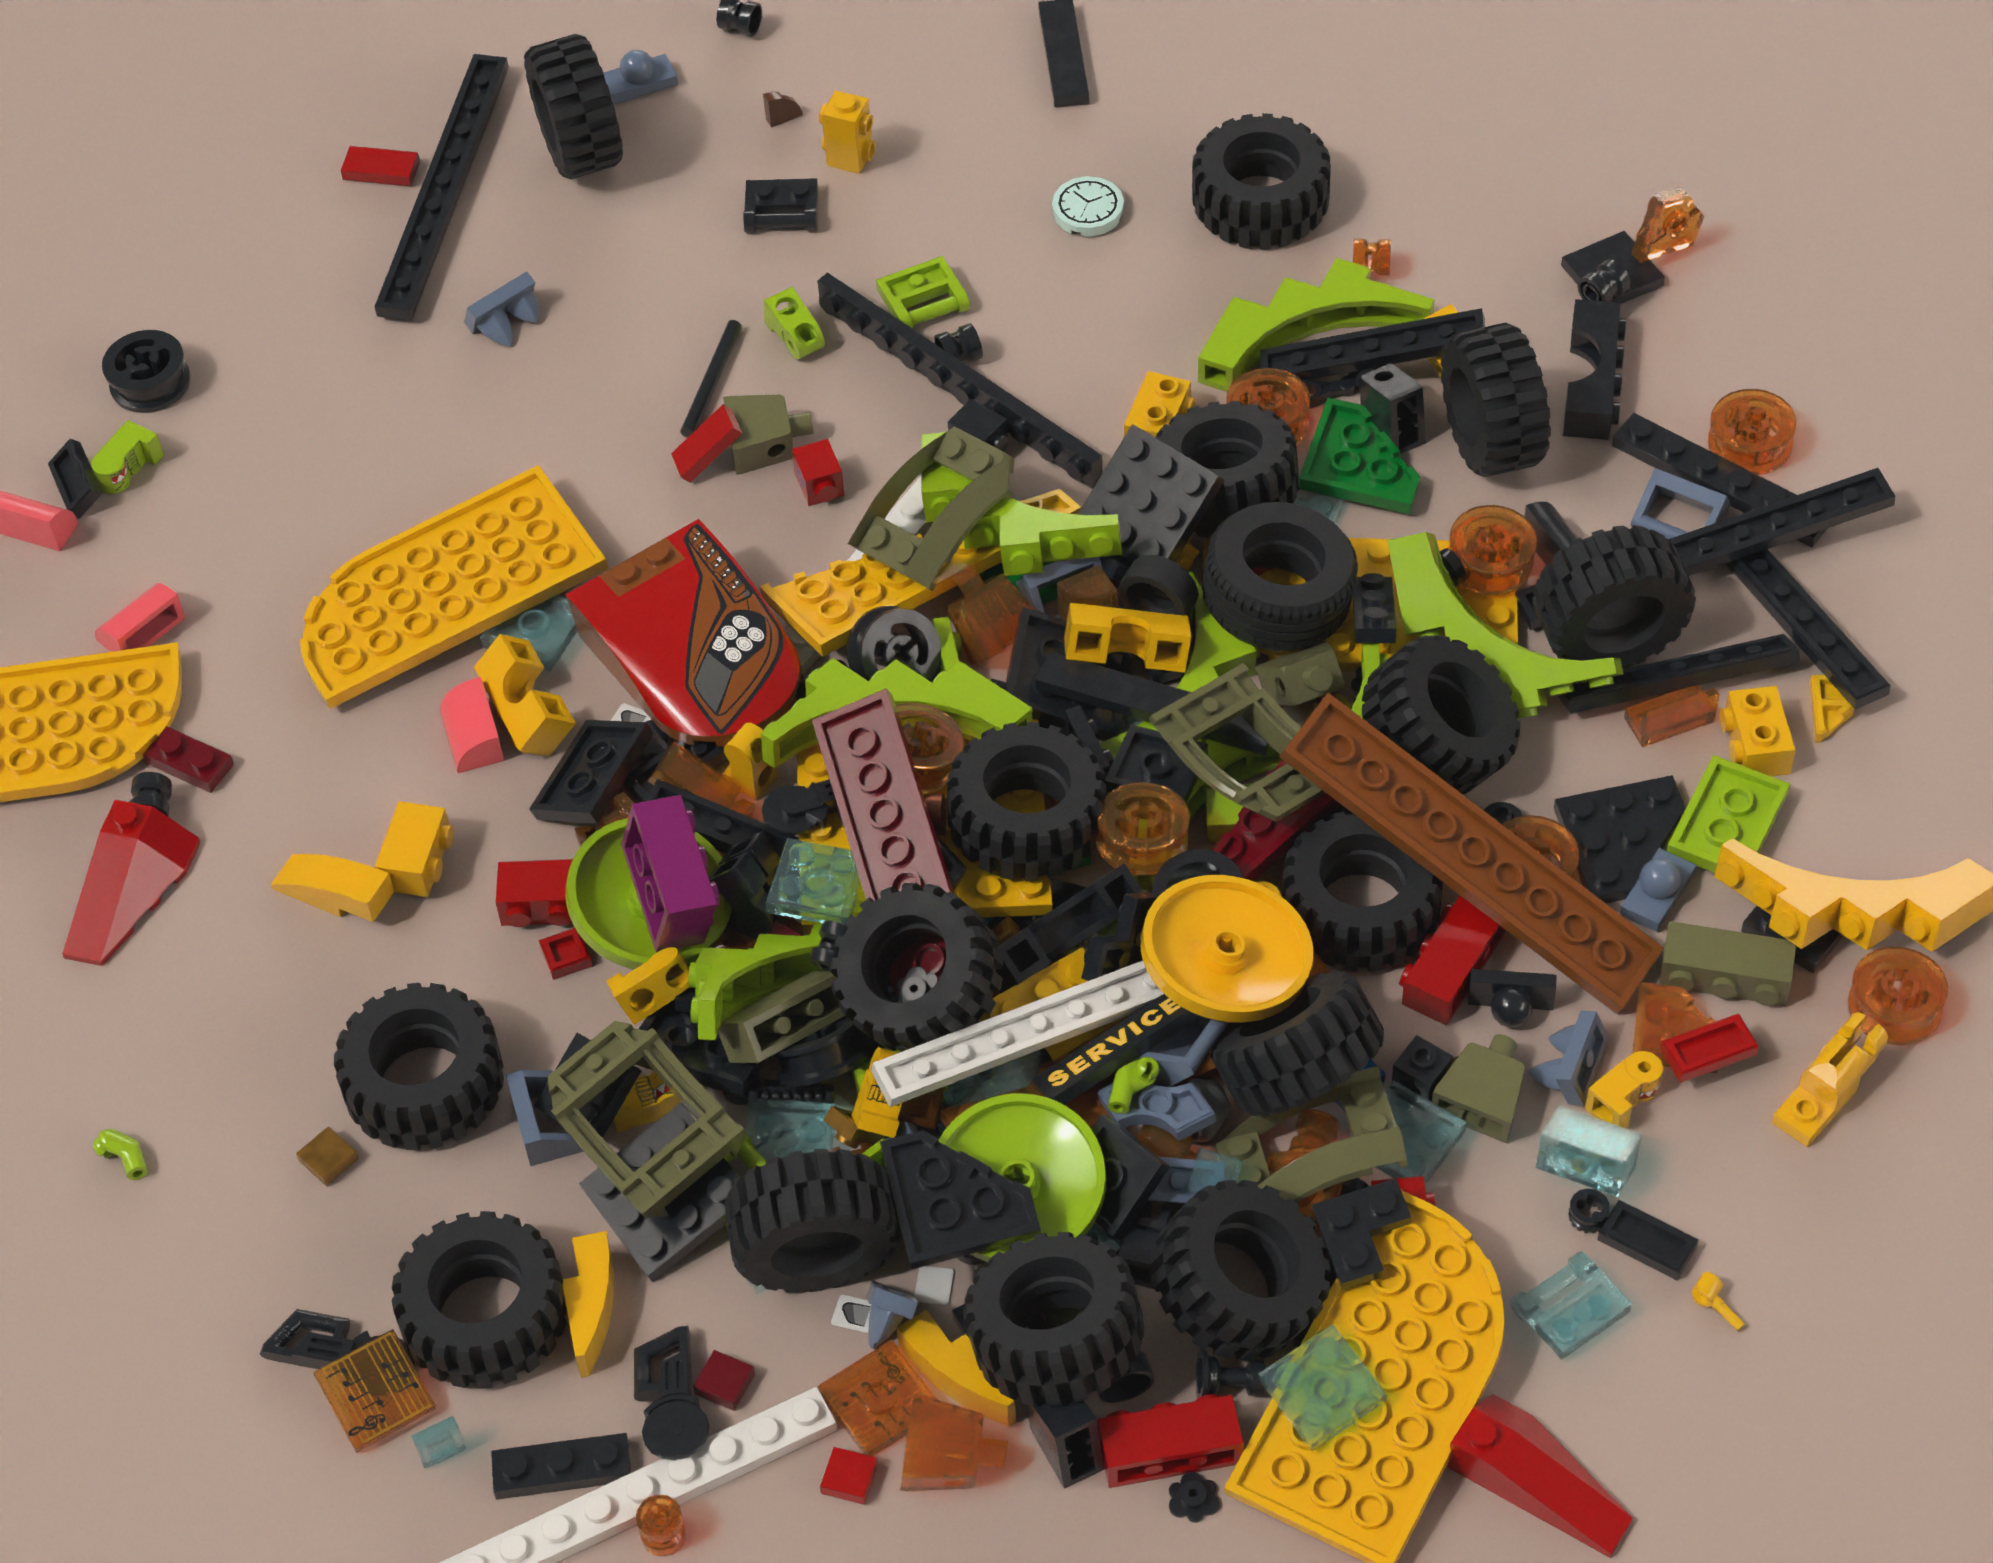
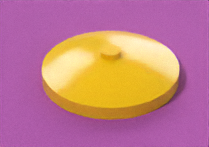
M1203 875L1174 884L1153 902L1145 918L1141 934L1140 946L1143 962L1148 974L1157 987L1168 998L1184 1009L1217 1021L1252 1022L1271 1017L1283 1011L1301 994L1313 963V944L1309 930L1294 907L1271 889L1248 879L1235 876Z

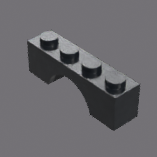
M1575 299L1570 352L1587 360L1595 371L1583 379L1568 382L1563 436L1609 440L1611 425H1618L1620 402H1613V396L1620 397L1622 374H1615V369H1622L1624 346H1617V341H1624L1626 319L1619 318L1620 303Z
M1125 863L1096 880L996 947L1003 958L1002 969L996 970V973L1003 978L1000 994L1015 985H1019L1063 953L1116 920L1124 894L1143 892Z

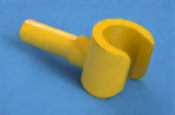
M1707 1271L1704 1272L1692 1290L1694 1302L1703 1307L1711 1306L1736 1331L1740 1330L1745 1323L1718 1296L1723 1288L1722 1281L1715 1274Z

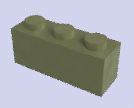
M1669 921L1659 986L1670 987L1680 992L1695 991L1713 994L1724 999L1738 998L1751 1000L1762 1005L1776 1004L1786 1006L1792 983L1796 945L1787 939Z
M813 971L722 1022L718 1033L729 1062L759 1063L844 1017L845 1015L839 1008L840 1000L834 996L831 986L832 981L838 978L831 974L830 971Z

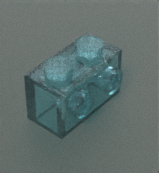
M1559 1106L1541 1133L1535 1168L1618 1197L1636 1169L1642 1134Z

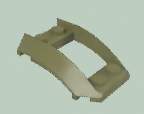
M953 427L913 455L886 482L869 505L847 544L933 591L937 585L933 580L943 563H950L959 546L977 522L1003 498L1009 500L1012 495L1008 490L1009 472L1013 474L1014 458L988 443ZM936 462L972 482L945 507L924 538L920 539L885 520V518L902 493L916 477Z
M1244 663L1150 716V722L1179 758L1200 779L1228 799L1274 822H1278L1326 793L1289 764L1245 787L1217 766L1195 742L1241 715L1266 743L1281 754L1301 728L1275 702L1265 688L1259 689L1247 675L1249 669Z
M614 1021L548 1075V1086L552 1096L553 1107L551 1112L601 1172L645 1218L669 1216L665 1210L669 1203L729 1153L735 1159L737 1158L746 1135L745 1129L740 1124H737L660 1039L653 1028L646 1031L635 1029L629 1023ZM643 1057L659 1078L697 1120L633 1172L590 1125L579 1109Z
M1379 1066L1356 1071L1343 1084H1338L1330 1092L1321 1097L1319 1095L1302 1106L1292 1107L1289 1111L1279 1114L1274 1112L1270 1116H1250L1216 1144L1219 1162H1224V1180H1235L1236 1184L1241 1180L1258 1182V1188L1261 1189L1268 1185L1279 1190V1196L1283 1199L1291 1198L1296 1203L1332 1185L1373 1174V1167L1398 1162L1399 1168L1408 1166L1401 1129L1395 1122L1380 1078ZM1340 1100L1352 1137L1315 1149L1297 1158L1270 1176L1259 1136L1294 1115Z

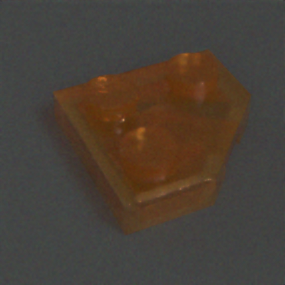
M1681 187L1659 192L1653 195L1648 202L1647 212L1642 226L1637 232V239L1631 253L1640 263L1694 245L1705 216Z
M1640 982L1632 1054L1638 1051L1651 1052L1658 1056L1662 1061L1663 1067H1670L1660 1050L1661 1041L1716 1021L1712 1017L1707 1019L1693 1004L1694 999L1683 987ZM1717 1069V1070H1714V1071H1712V1072H1709V1073L1717 1074V1073H1718V1069Z

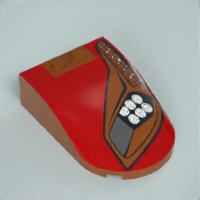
M699 519L565 594L579 637L651 720L664 733L680 742L694 745L695 741H716L717 747L725 746L745 723L755 724L764 731L769 723L777 721L791 710L797 701L796 692L800 682H802L803 674L794 644L735 558Z

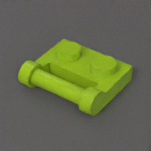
M943 256L876 279V289L892 316L912 329L917 324L950 312L957 311L961 313L970 309V302L965 290ZM947 293L950 295V297L923 306L910 312L906 310V308L945 295Z

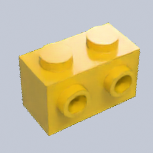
M1148 371L1124 423V437L1132 424L1156 437V434L1164 424L1169 425L1171 418L1179 413L1184 415L1189 408L1195 407L1196 398L1191 397V381Z
M1777 686L1728 691L1726 707L1720 709V723L1722 731L1729 732L1730 735L1729 755L1731 762L1769 776L1790 774L1795 747Z
M398 801L374 866L390 874L395 892L428 897L433 882L440 880L444 851L451 848L454 840V826L449 824L446 809Z

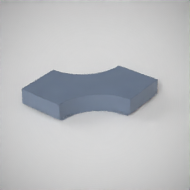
M1192 1082L1177 1087H1163L1151 1084L1133 1094L1129 1111L1126 1114H1116L1108 1109L1113 1083L1097 1091L1098 1099L1109 1116L1123 1128L1141 1124L1153 1125L1168 1131L1177 1141H1180L1216 1122L1214 1111Z

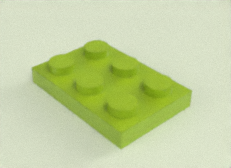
M1713 755L1667 845V851L1714 873L1722 844L1732 838L1759 853L1789 793L1791 783Z

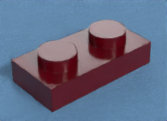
M167 726L143 754L146 764L209 793H212L234 765L231 755Z

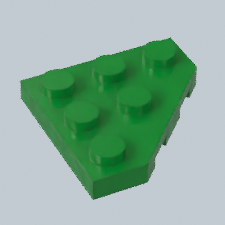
M1327 397L1299 476V489L1410 514L1419 488V474L1412 466L1408 468L1400 457V450L1385 431H1379L1372 422L1371 413L1364 405Z

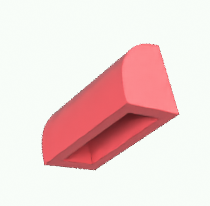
M0 491V534L61 551L79 524L75 514L70 510Z
M156 583L95 630L96 640L110 652L150 646L185 619L178 594L168 586Z
M481 677L465 681L451 689L441 702L440 714L457 773L504 761L498 733Z

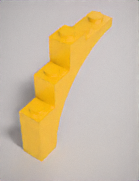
M1732 838L1721 846L1714 875L1716 879L1771 915L1769 928L1800 949H1803L1830 930L1835 929L1866 951L1896 931H1900L1927 950L1933 952L1993 912V873L1969 858L1948 869L1921 877L1897 880H1854L1821 875L1786 865L1759 854Z

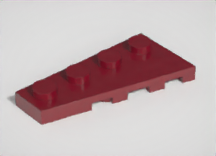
M1281 760L1274 771L1288 763H1286L1284 760ZM1325 793L1278 822H1274L1243 807L1238 813V822L1230 832L1224 833L1212 851L1227 856L1237 865L1244 879L1254 881L1294 845V840L1301 832H1309L1311 824L1327 816L1340 803Z

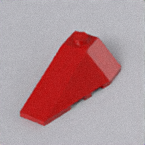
M115 799L97 838L62 953L64 959L103 966L134 932L133 925L148 909L153 911L158 906L163 892L173 882L178 884L186 875L200 845L199 837L152 806Z
M1491 1394L1472 1408L1450 1443L1452 1452L1447 1468L1611 1558L1632 1523L1633 1517L1533 1415L1494 1394Z

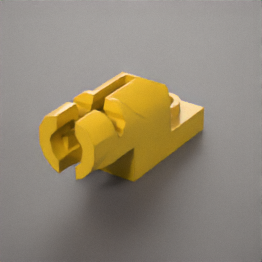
M1862 1013L1852 1014L1838 1030V1033L1828 1041L1817 1058L1802 1073L1799 1086L1773 1115V1125L1806 1147L1814 1141L1857 1092L1861 1076L1874 1063L1879 1052L1887 1044V1032L1878 1023L1867 1035L1863 1050L1855 1045L1862 1036L1859 1027L1866 1018V1015Z

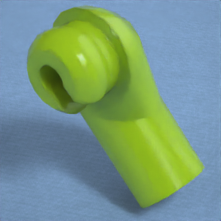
M1142 1057L1140 1060L1133 1061L1117 1071L1108 1102V1109L1116 1114L1128 1113L1133 1094L1155 1082L1159 1074V1065L1152 1057Z
M113 1128L101 1131L99 1137L94 1139L93 1149L98 1156L103 1155L104 1158H109L115 1154L121 1157L128 1179L139 1180L147 1175L148 1169L140 1144L136 1139Z

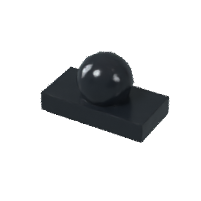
M1471 969L1468 1005L1490 1006L1494 1019L1500 1025L1509 1028L1520 1027L1528 1021L1533 1009L1553 1010L1557 975Z

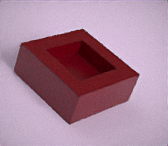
M713 1350L693 1385L694 1394L735 1411L755 1376L754 1366Z

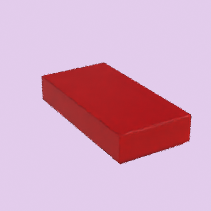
M349 146L340 171L342 180L411 186L420 159L418 152Z
M722 404L671 453L682 479L691 483L742 434L732 409Z
M1739 1013L1663 1040L1660 1046L1662 1054L1679 1083L1756 1056L1759 1049L1758 1044Z

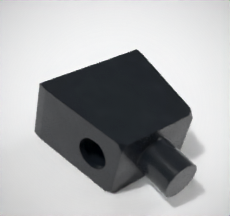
M1387 364L1375 370L1369 368L1362 370L1355 379V384L1360 389V403L1371 413L1372 422L1379 431L1386 432L1400 450V454L1425 444L1423 387L1394 364Z
M1074 1399L1063 1401V1406L1054 1407L1048 1406L1047 1402H1039L1038 1406L1026 1404L1031 1431L1064 1489L1104 1470L1097 1420L1084 1401L1075 1403ZM1071 1435L1070 1440L1066 1443L1064 1438Z

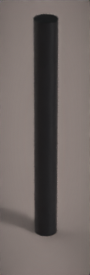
M736 320L728 321L682 425L680 433L686 438L698 428L742 326Z

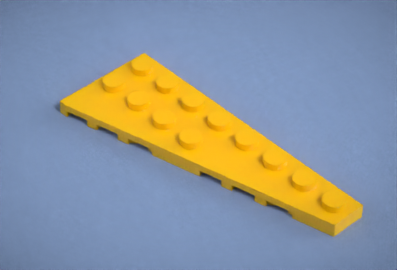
M1061 489L1020 501L1033 507L1059 513L1078 514L1081 506ZM921 534L915 535L918 538L923 539ZM963 541L950 563H943L933 580L937 584L933 591L863 554L862 559L856 561H841L840 559L828 563V570L807 577L804 571L793 574L794 581L771 588L769 583L760 586V592L766 603L823 657L847 644L853 626L869 610L887 605L912 610L1001 563L1000 546L965 549Z

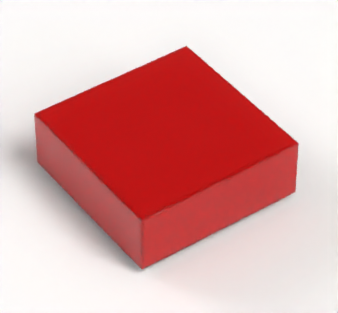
M575 928L539 940L541 951L553 980L592 967L591 958L585 943Z
M833 1447L820 1484L821 1494L865 1505L878 1466L877 1457Z

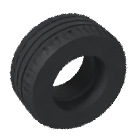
M1267 502L1252 505L1224 520L1210 539L1202 580L1204 602L1212 617L1220 626L1240 641L1254 647L1273 651H1292L1307 648L1330 637L1342 626L1346 619L1358 572L1357 556L1350 540L1333 521L1317 511L1286 502ZM1256 567L1285 569L1299 575L1306 582L1297 585L1276 584L1259 577L1252 569Z

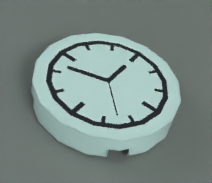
M1084 176L1071 179L1062 184L1053 196L1052 214L1055 222L1064 231L1071 234L1073 230L1081 232V236L1084 237L1103 235L1120 223V217L1124 213V198L1121 190L1112 182L1100 177Z

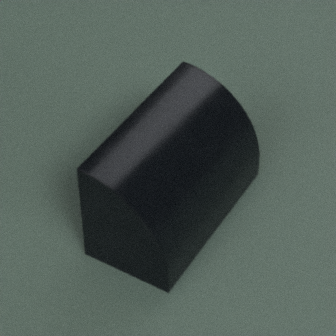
M1541 501L1526 505L1522 536L1545 564H1551L1555 554L1561 549L1565 551L1570 548L1571 542L1579 537L1551 503Z

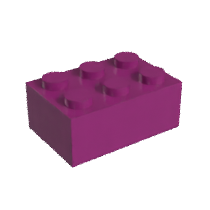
M681 795L632 804L621 843L656 953L668 947L679 949L704 944L709 927L713 926L715 909L720 905L718 887L715 882L709 881L706 872L708 868L706 851L702 845H697L694 836L696 831L694 815L690 809H685Z

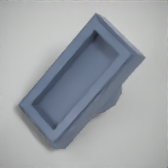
M631 50L621 59L620 68L603 72L613 104L678 85L677 75L666 54L651 57L642 50Z
M1659 848L1652 860L1643 866L1638 881L1621 905L1620 915L1658 932L1694 876L1697 865Z

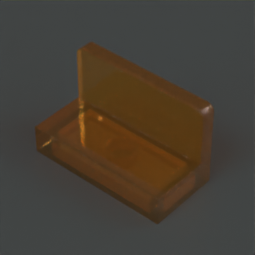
M1699 685L1676 690L1625 708L1624 719L1643 748L1715 722L1720 694L1716 688L1702 691Z

